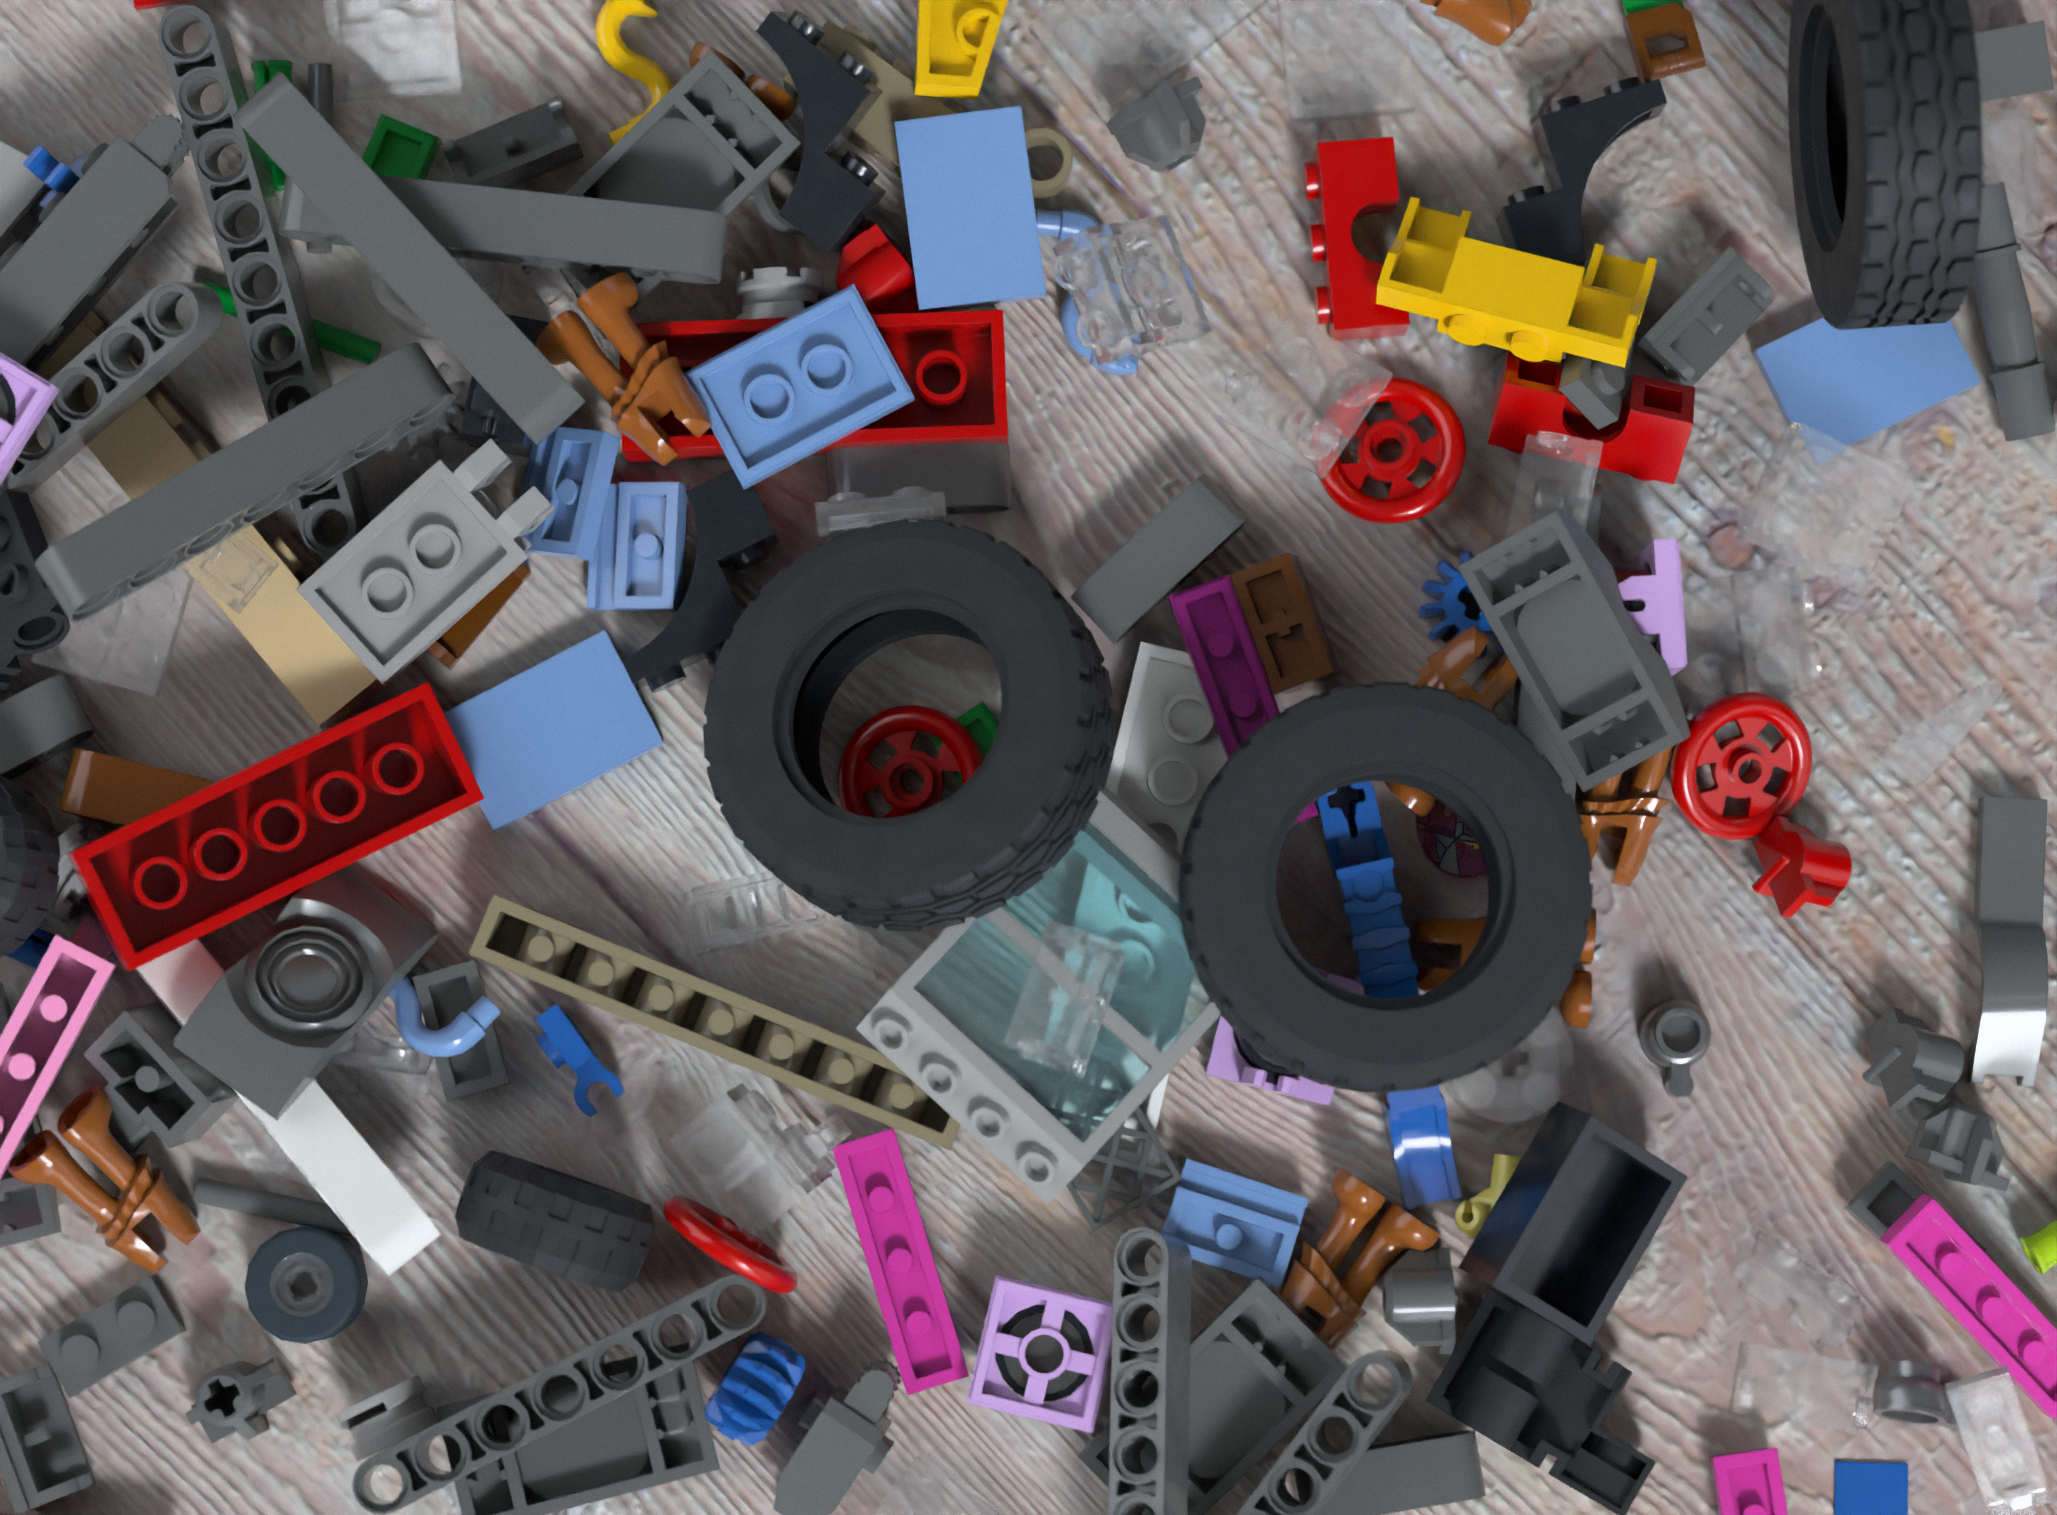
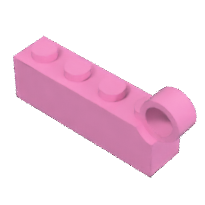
M87 914L70 942L55 935L0 1036V1181L116 968L114 964L107 961L113 948L100 921Z

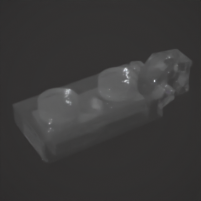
M2007 1365L1944 1384L1987 1511L1991 1510L1992 1515H2038L2036 1507L2051 1503L2048 1496L2050 1490Z

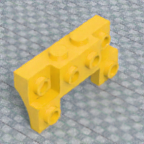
M1410 197L1402 224L1383 265L1377 284L1376 304L1438 319L1437 332L1448 334L1459 343L1471 346L1483 343L1510 350L1515 356L1523 360L1532 362L1548 360L1561 363L1565 352L1625 368L1655 274L1657 259L1648 257L1646 264L1605 254V246L1595 244L1584 277L1585 267L1467 238L1472 212L1463 210L1460 217L1419 206V198Z

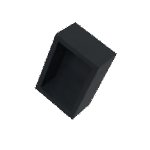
M1556 1100L1458 1268L1516 1304L1527 1308L1558 1326L1576 1339L1591 1345L1688 1176L1596 1117Z

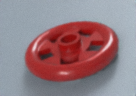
M1401 377L1375 378L1360 383L1343 393L1325 413L1319 425L1314 445L1317 475L1330 498L1347 513L1364 521L1378 524L1409 522L1423 517L1437 508L1446 500L1458 483L1466 457L1464 430L1458 415L1449 402L1429 386ZM1390 402L1394 418L1381 420L1368 426L1363 410L1379 403ZM1422 413L1431 420L1437 430V434L1424 443L1420 442L1416 431L1408 425L1409 422ZM1341 438L1360 439L1358 445L1360 462H1340L1339 447ZM1389 443L1397 444L1402 448L1400 457L1392 462L1384 461L1379 457L1380 449ZM1425 459L1436 467V471L1422 488H1418L1406 478L1417 469L1420 460ZM1367 476H1371L1381 482L1392 483L1387 499L1375 498L1361 492Z
M1758 692L1730 694L1715 700L1700 710L1688 723L1691 736L1676 744L1671 760L1670 781L1677 806L1695 828L1710 836L1727 840H1741L1758 836L1764 832L1777 816L1786 818L1796 807L1806 790L1812 769V745L1806 726L1788 704L1774 696ZM1735 720L1740 731L1739 735L1729 737L1717 744L1713 733L1728 722ZM1768 722L1782 736L1771 750L1763 741L1757 738L1759 732ZM1751 759L1747 771L1739 777L1738 772L1741 764ZM1710 763L1711 774L1715 784L1712 787L1699 790L1696 780V769L1698 766ZM1777 766L1784 769L1785 773L1779 787L1771 795L1763 791V788L1770 780L1773 767ZM1726 797L1747 798L1745 812L1733 815L1724 814Z
M903 705L889 708L877 713L864 722L854 732L844 748L837 776L840 803L842 809L847 812L877 818L870 809L865 799V794L881 786L884 798L893 807L892 811L881 818L901 817L908 815V813H917L945 800L941 796L945 784L943 771H960L963 786L984 759L976 741L968 730L948 714L934 708L919 705ZM918 731L931 734L943 741L936 758L924 751L913 749L912 746ZM885 739L897 750V754L893 755L886 762L883 770L880 771L867 759L872 750ZM910 769L919 771L923 776L924 785L918 793L908 791L904 785L905 774Z
M673 1196L665 1202L663 1214L669 1224L721 1265L776 1293H789L796 1288L798 1275L795 1269L778 1253L764 1244L758 1236L738 1222L683 1196Z

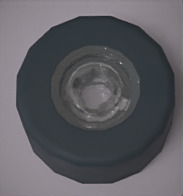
M300 1226L280 1231L260 1245L248 1264L244 1288L249 1310L264 1330L283 1341L306 1344L334 1337L354 1322L365 1304L368 1278L363 1258L348 1239L329 1229Z

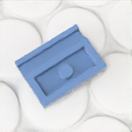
M558 427L538 446L533 441L520 497L532 486H535L556 511L532 533L525 536L532 545L525 551L526 553H540L546 556L593 561L620 437L599 430Z
M619 482V484H610L593 561H589L587 609L593 611L619 610L622 612L678 611L683 598L687 494L685 491L688 490L687 485L680 482Z
M1185 1158L1180 1175L1182 1179L1178 1181L1162 1232L1174 1234L1185 1241L1190 1250L1191 1259L1252 1279H1256L1260 1275L1268 1284L1281 1288L1309 1198Z

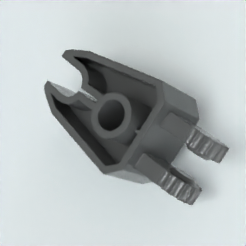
M879 1358L876 1362L871 1361L870 1366H866L864 1369L865 1373L860 1375L850 1392L839 1385L830 1399L818 1392L797 1424L808 1431V1433L780 1474L773 1507L775 1511L781 1515H830L835 1511L862 1468L871 1474L876 1472L894 1444L893 1440L884 1435L892 1420L882 1414L894 1397V1392L898 1390L899 1387L897 1385L901 1383L899 1379L901 1373L897 1370L898 1366L895 1367L893 1365V1361L888 1362L886 1358L884 1361L879 1360Z

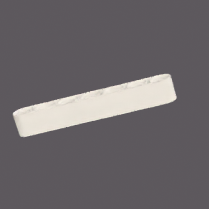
M198 939L134 969L181 1027L184 1026L194 1010L225 972ZM315 1080L310 1083L278 1121L235 1091L388 1277L440 1236V1233L420 1206Z

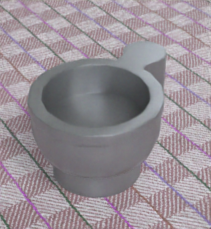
M1678 999L1661 1001L1648 1009L1640 1022L1638 1033L1641 1050L1649 1061L1660 1068L1667 1069L1664 1090L1672 1098L1687 1097L1694 1090V1082L1690 1076V1067L1704 1057L1710 1047L1712 1035L1709 1019L1703 1011L1689 1001Z
M1890 1361L1888 1363L1887 1378L1879 1383L1876 1390L1873 1413L1880 1418L1896 1422L1939 1425L1949 1429L1966 1430L1968 1427L1970 1394L1943 1388L1939 1384L1940 1368L1938 1366L1917 1361Z

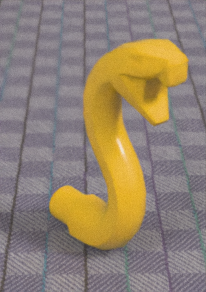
M607 0L596 18V42L604 59L614 69L645 84L652 96V103L644 113L628 119L629 124L607 134L612 147L674 87L669 75L659 64L629 49L621 37V24L627 16L657 18L658 12L645 4L644 0Z

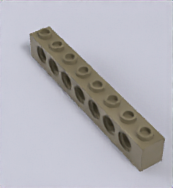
M493 894L468 953L469 955L951 1151L961 1125L882 1052Z

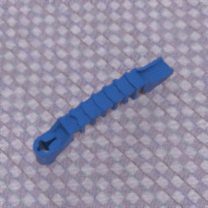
M1360 782L1346 786L1357 789L1359 792V799L1349 802L1350 813H1348L1351 834L1347 817H1344L1341 808L1328 804V796L1335 794L1337 789L1330 791L1316 799L1314 804L1318 812L1317 819L1332 876L1340 881L1344 900L1340 901L1339 905L1341 912L1348 917L1351 934L1347 936L1348 945L1355 950L1359 970L1355 971L1356 980L1363 986L1365 996L1395 999L1420 995L1415 976L1418 974L1417 964L1412 960L1407 940L1410 938L1409 928L1403 922L1400 903H1402L1401 892L1397 891L1392 873V868L1395 867L1382 828L1374 788L1371 782ZM1439 1085L1425 1089L1386 1093L1388 1102L1382 1104L1383 1116L1405 1209L1409 1210L1416 1208V1206L1447 1199L1462 1198L1448 1129L1447 1107Z

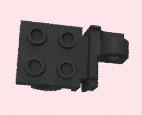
M7 489L0 496V689L6 690L11 684L7 674L17 676L22 670L16 655L17 653L35 654L49 650L66 638L71 627L68 616L34 567L36 560L49 546L28 493Z
M1489 1289L1425 1401L1538 1468L1541 1466L1548 1453L1557 1459L1548 1474L1617 1515L1627 1514L1656 1463L1653 1459L1601 1429L1631 1377L1632 1372L1613 1360L1605 1375L1599 1373L1596 1369L1604 1357L1601 1352L1587 1346L1536 1313L1519 1304L1517 1305L1494 1290Z

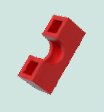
M1394 137L1318 142L1313 155V162H1304L1303 165L1306 200H1317L1319 224L1309 225L1311 261L1322 262L1324 286L1314 288L1317 325L1328 324L1329 342L1404 336L1410 326L1409 312L1376 304L1377 284L1384 263L1373 262L1362 256L1354 246L1351 236V227L1360 218L1370 214L1390 213L1395 210L1399 200Z
M1510 350L1507 351L1491 409L1487 444L1504 447L1508 451L1517 454L1531 453L1564 460L1577 467H1596L1624 473L1642 481L1656 480L1670 484L1675 483L1693 426L1695 387L1633 374L1629 389L1622 400L1619 420L1598 430L1559 390L1565 359L1562 358L1561 363L1548 360L1532 362L1515 356Z

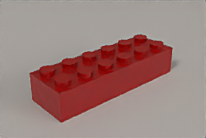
M1003 310L871 314L875 325L914 395V401L809 456L826 455L827 451L851 447L959 443H1002L1008 445ZM788 318L635 324L651 346L666 341L669 358L677 357L682 371L685 373ZM619 353L620 372L630 381L634 371ZM672 410L657 422L668 434L669 439L679 452V455L672 461L727 459L711 428L698 438L682 421L676 418ZM622 433V451L628 463L656 462L644 453L634 441Z
M429 682L403 691L83 844L66 854L123 970L132 971L485 798Z

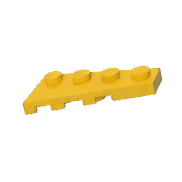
M917 0L914 95L978 99L1008 0Z

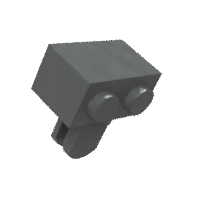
M157 1001L125 1009L83 1053L88 1061L109 1082L103 1089L110 1097L112 1103L108 1126L112 1135L128 1154L134 1153L153 1132L169 1148L201 1138L239 1098L230 1086L173 1046L174 1038L181 1030V1027Z

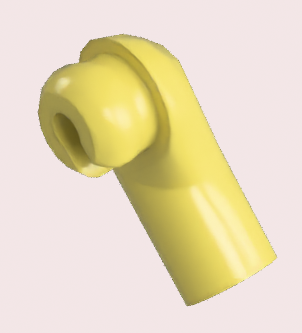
M1493 1154L1490 1187L1473 1198L1460 1203L1456 1209L1455 1223L1462 1233H1465L1468 1237L1476 1238L1522 1157Z

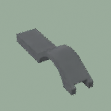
M1982 796L1978 798L1973 927L1978 935L1982 974L1978 1022L1973 1041L1968 1050L1967 1083L1983 1084L1985 1074L2018 1076V1086H2035L2048 999V955L2043 930L2047 799Z

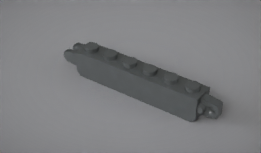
M165 113L162 116L156 115L154 120L150 119L151 124L149 126L145 125L130 144L118 135L110 145L102 143L96 147L84 161L81 167V173L84 175L68 194L65 192L56 194L43 208L39 216V221L42 224L26 242L22 240L15 242L0 258V353L37 374L180 208L179 188L170 178L185 162L184 157L190 156V148L186 137L187 133L184 130L185 126L182 122L180 123L178 117L174 118L172 114L167 116Z

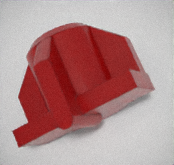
M866 220L859 227L860 232L841 245L835 280L838 290L841 291L854 284L870 315L913 313L919 307L914 272L908 265L907 256L900 253L893 246L877 223Z
M1777 816L1753 842L1764 873L1756 880L1752 888L1758 894L1774 897L1781 916L1791 918L1805 902L1828 907L1843 891L1850 880L1852 861L1847 847L1839 842L1819 838L1806 826L1790 823L1788 818Z

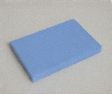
M1021 106L894 122L919 313L1046 297Z
M854 284L684 373L688 382L706 407L713 424L710 428L743 490L914 401L913 393Z
M1823 317L1756 349L1752 353L1807 466L1981 383L1950 320L1937 324L1838 330L1830 326Z
M606 630L589 637L444 713L485 798L478 803L494 832L665 744Z

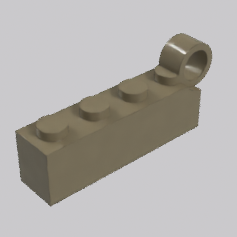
M829 19L823 25L822 29L826 33L820 41L839 56L846 49L863 60L875 71L870 81L883 91L847 140L902 179L894 122L971 111L952 98H948L943 104L932 96L914 95L915 70L902 61H897L894 66H891L874 53L877 45L857 27L847 24L842 30ZM788 71L783 78L784 90L801 105L795 84ZM1034 128L1026 131L1027 150L1034 146H1047L1055 150L1062 160V168L1053 178L1044 181L1031 178L1033 197H1051L1059 193L1069 182L1073 164L1071 147L1061 134L1052 129Z

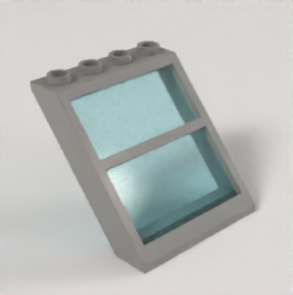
M1106 786L1103 791L1099 790L1096 798L1099 803L1084 831L1078 832L1077 836L1073 839L1076 843L1055 868L1051 866L1043 873L1044 878L1018 898L1013 896L1011 899L1006 900L1007 904L977 919L972 916L965 918V922L962 924L947 927L856 1027L866 1039L1048 1205L1220 1017L1221 1013L1215 1003H1211L1196 975L1197 971L1193 961H1190L1181 930L1183 925L1181 916H1179L1178 882H1180L1179 866L1182 855Z

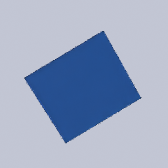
M1835 1461L1834 1515H1908V1463Z

